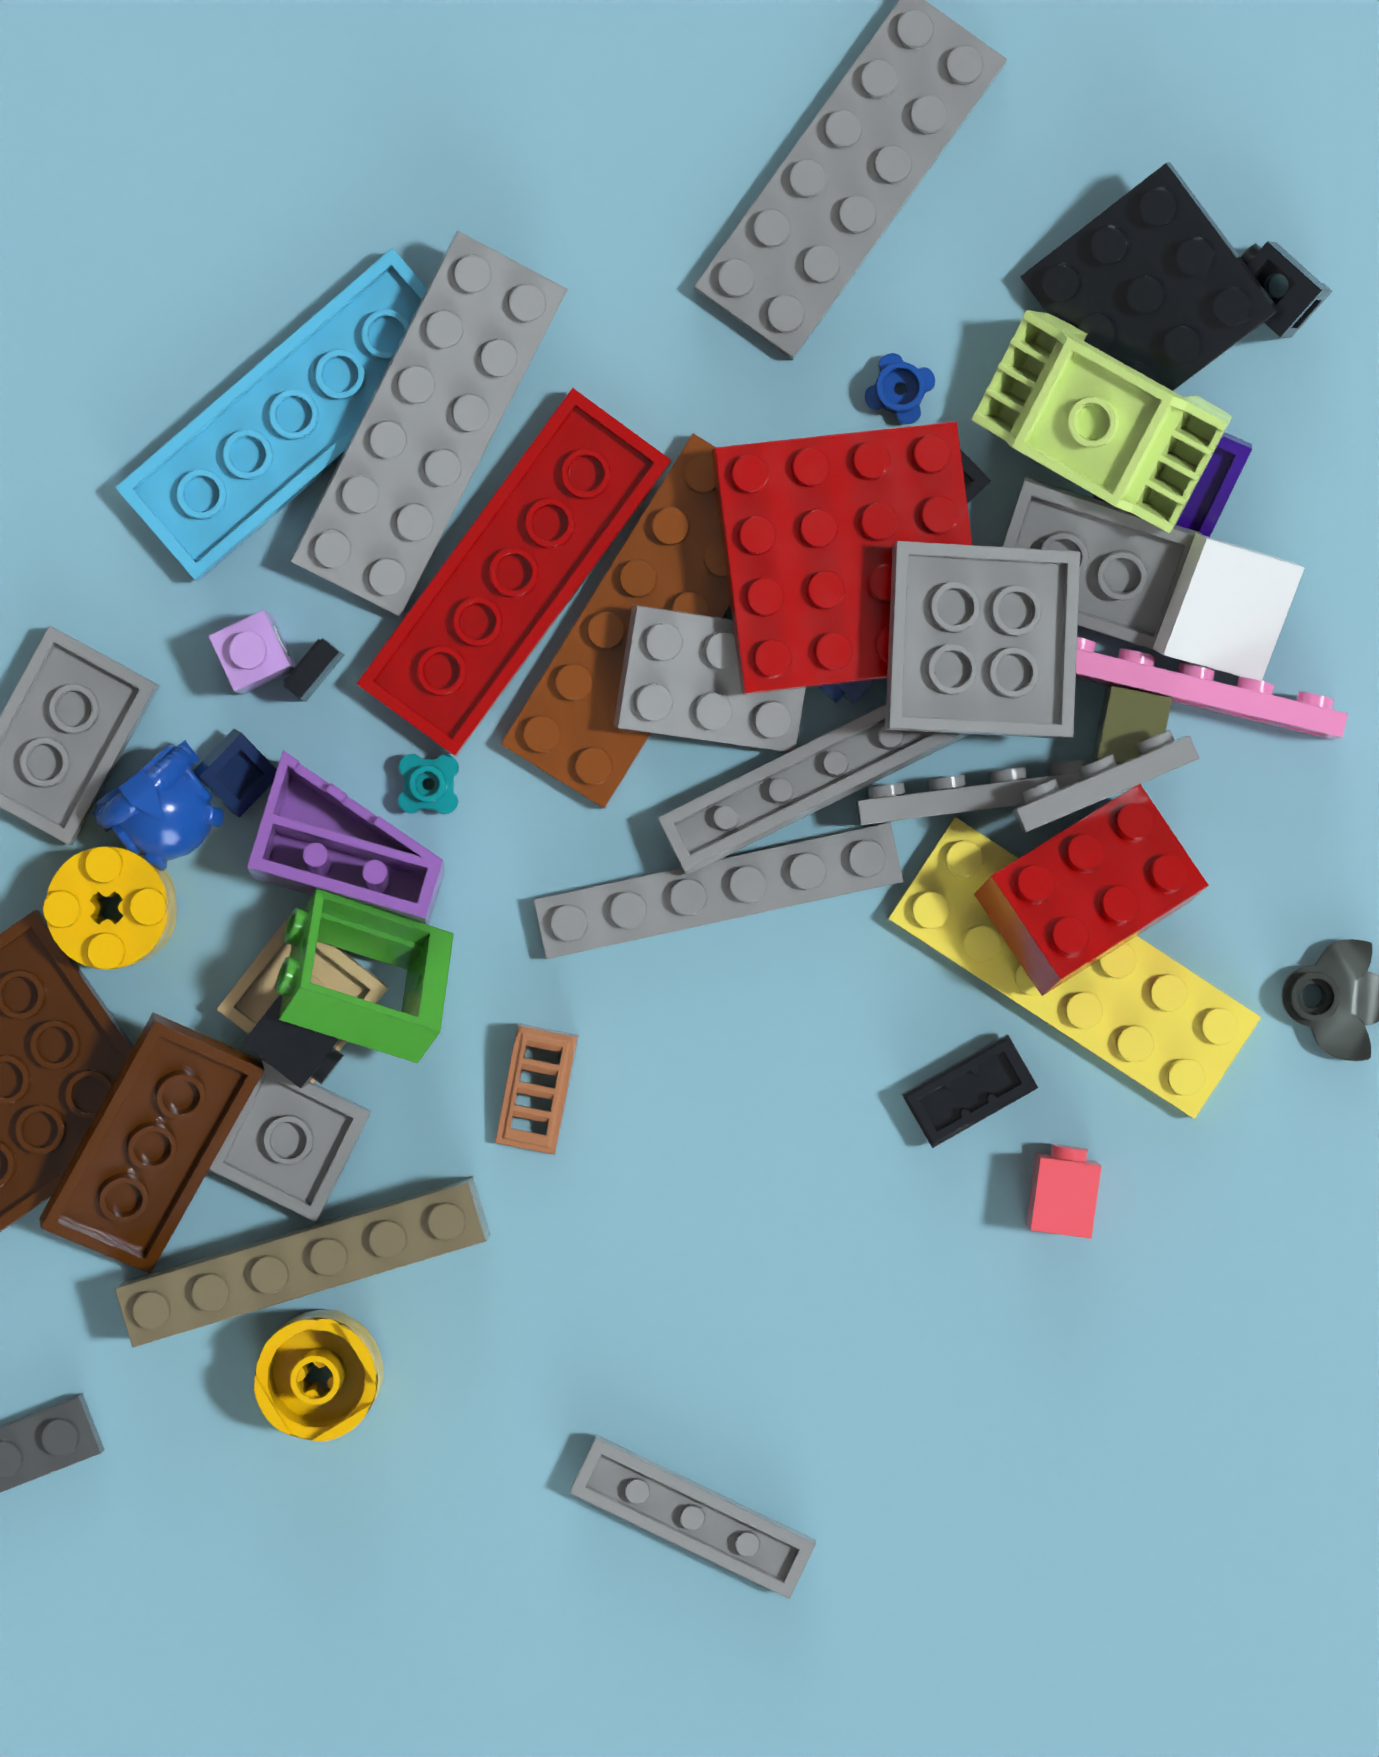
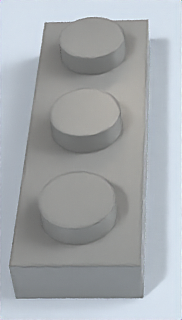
M1167 730L1137 743L1136 747L1140 754L1139 756L1117 764L1113 754L1078 768L1082 780L1060 789L1055 778L1022 792L1021 794L1026 804L1012 809L1021 831H1031L1200 759L1191 737L1184 736L1174 740L1171 731Z

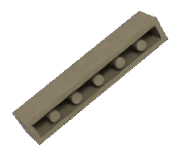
M472 1176L151 1274L129 1279L116 1287L115 1292L133 1348L487 1241L490 1231Z

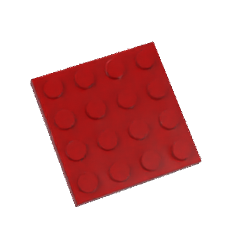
M957 421L715 447L712 450L742 695L886 679L888 670L893 543L896 541L972 545Z

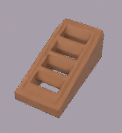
M521 1023L517 1025L495 1143L555 1155L579 1035ZM527 1046L562 1053L560 1064L526 1058ZM528 1070L557 1076L555 1088L521 1081L522 1071ZM518 1093L553 1100L551 1111L516 1104ZM513 1116L548 1123L546 1135L511 1128Z

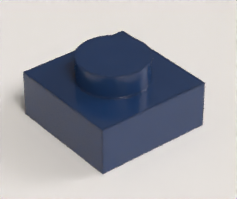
M233 729L193 770L202 784L232 814L239 818L273 783L277 771L270 761L236 729Z

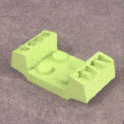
M1026 310L971 420L1005 440L1015 450L1111 505L1128 511L1170 533L1175 527L1233 416L1198 395L1182 397L1084 342L1087 333L1049 313Z

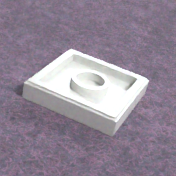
M1196 533L1153 649L1165 656L1240 677L1262 681L1305 568L1285 559Z

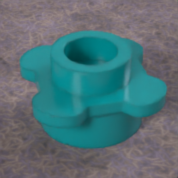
M408 754L401 759L399 771L404 776L403 792L398 797V804L403 811L415 814L420 809H436L440 814L446 815L456 809L459 800L453 791L454 776L459 772V764L454 757L443 754L437 759H421L417 754ZM427 778H431L434 781V787L431 790H426L423 787V781Z

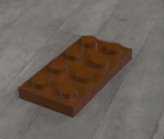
M152 1012L39 1217L41 1229L151 1274L265 1070L262 1060Z

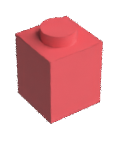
M1052 1144L1051 1154L1035 1153L1026 1225L1031 1231L1092 1239L1101 1165L1097 1161L1087 1160L1088 1149Z

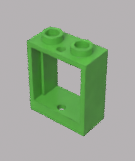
M316 888L303 910L294 908L285 928L284 943L291 945L290 956L286 957L281 965L275 985V992L283 995L279 1020L418 1064L441 1032L454 933ZM317 941L407 970L401 1011L310 983Z

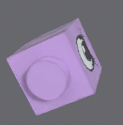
M265 610L208 636L236 693L244 695L289 674L296 666L273 614Z

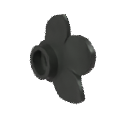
M1343 939L1332 943L1325 948L1315 965L1304 966L1292 972L1282 988V1004L1286 1013L1297 1023L1310 1026L1314 1039L1321 1050L1343 1060L1364 1061L1371 1058V1042L1365 1025L1379 1022V975L1368 971L1373 953L1371 942ZM1310 984L1317 985L1322 992L1320 1003L1314 1007H1307L1301 999L1303 989Z

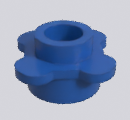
M896 353L887 354L879 361L880 374L875 385L868 387L865 391V402L872 410L885 409L895 414L900 423L912 424L921 416L919 405L925 393L934 388L935 376L929 368L922 367L918 369L910 363L903 362L902 357ZM898 383H902L906 387L905 393L901 395L894 391V386Z

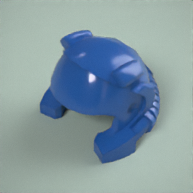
M184 740L175 747L169 744L130 778L96 801L98 806L92 814L96 824L103 828L106 833L112 829L129 851L144 855V859L159 871H164L167 868V861L189 855L202 845L212 826H222L224 812L220 808L211 806L210 801H212L213 795L192 770V766L200 759L186 740Z

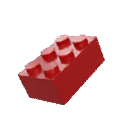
M1141 784L991 875L974 895L1041 996L1187 905L1209 885Z

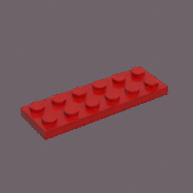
M572 388L356 684L448 752L457 756L672 463L671 459Z

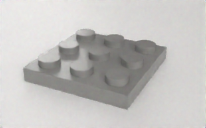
M896 541L893 543L885 730L1056 739L1073 738L1081 552Z

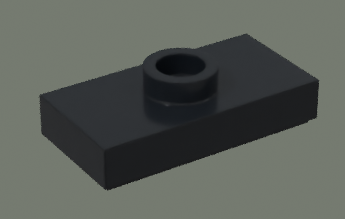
M1006 1034L903 1092L901 1095L930 1146L934 1148L1038 1089V1086L1009 1035Z

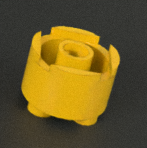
M95 847L74 855L59 868L49 885L46 900L44 901L43 913L54 941L70 958L91 968L104 970L118 969L144 962L157 954L165 946L175 929L177 918L176 892L174 883L166 869L159 871L144 859V855L131 852L126 847ZM120 895L123 900L119 903L118 910L123 917L121 920L118 918L105 920L102 916L106 908L101 901L103 896L114 897Z
M315 1310L297 1315L284 1323L272 1335L259 1355L254 1376V1393L258 1406L266 1419L276 1429L287 1435L323 1442L339 1438L353 1430L364 1419L379 1394L383 1383V1361L379 1347L371 1333L361 1323L339 1310ZM311 1362L318 1368L327 1366L332 1372V1375L327 1380L328 1388L321 1381L310 1384L307 1380L306 1375L312 1369Z

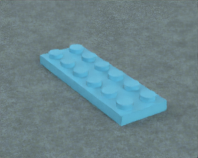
M393 248L115 487L195 581L199 582L341 459L427 290V287Z

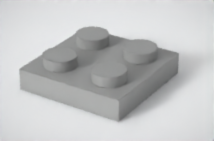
M261 1058L260 1060H262L265 1070L209 1170L317 1222L372 1111L316 1083L312 1084L309 1082L308 1085L300 1089Z

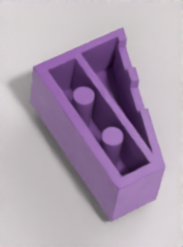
M283 750L247 865L251 877L312 895L316 888L429 925L445 872L443 859L380 816L374 815L348 797L341 789L323 780Z

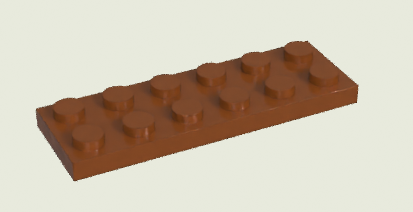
M694 433L501 743L507 749L604 809L651 735L650 732L622 729L613 725L632 604L721 618L724 617L731 606L712 450L715 446Z

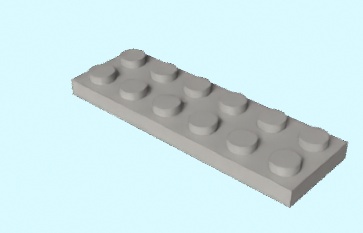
M899 0L694 285V290L793 360L1004 67L1007 59L927 1Z
M456 231L290 561L400 617L568 289L467 235Z

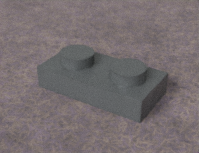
M83 1394L0 1426V1493L101 1454L105 1450Z

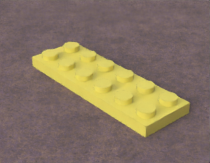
M954 817L888 919L1195 1119L1261 1017L1138 936L1041 996L974 895L991 875L1019 858Z

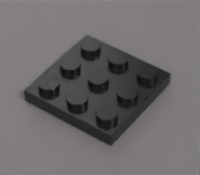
M1170 162L1162 165L1020 276L1046 313L1087 333L1084 342L1172 391L1280 311Z

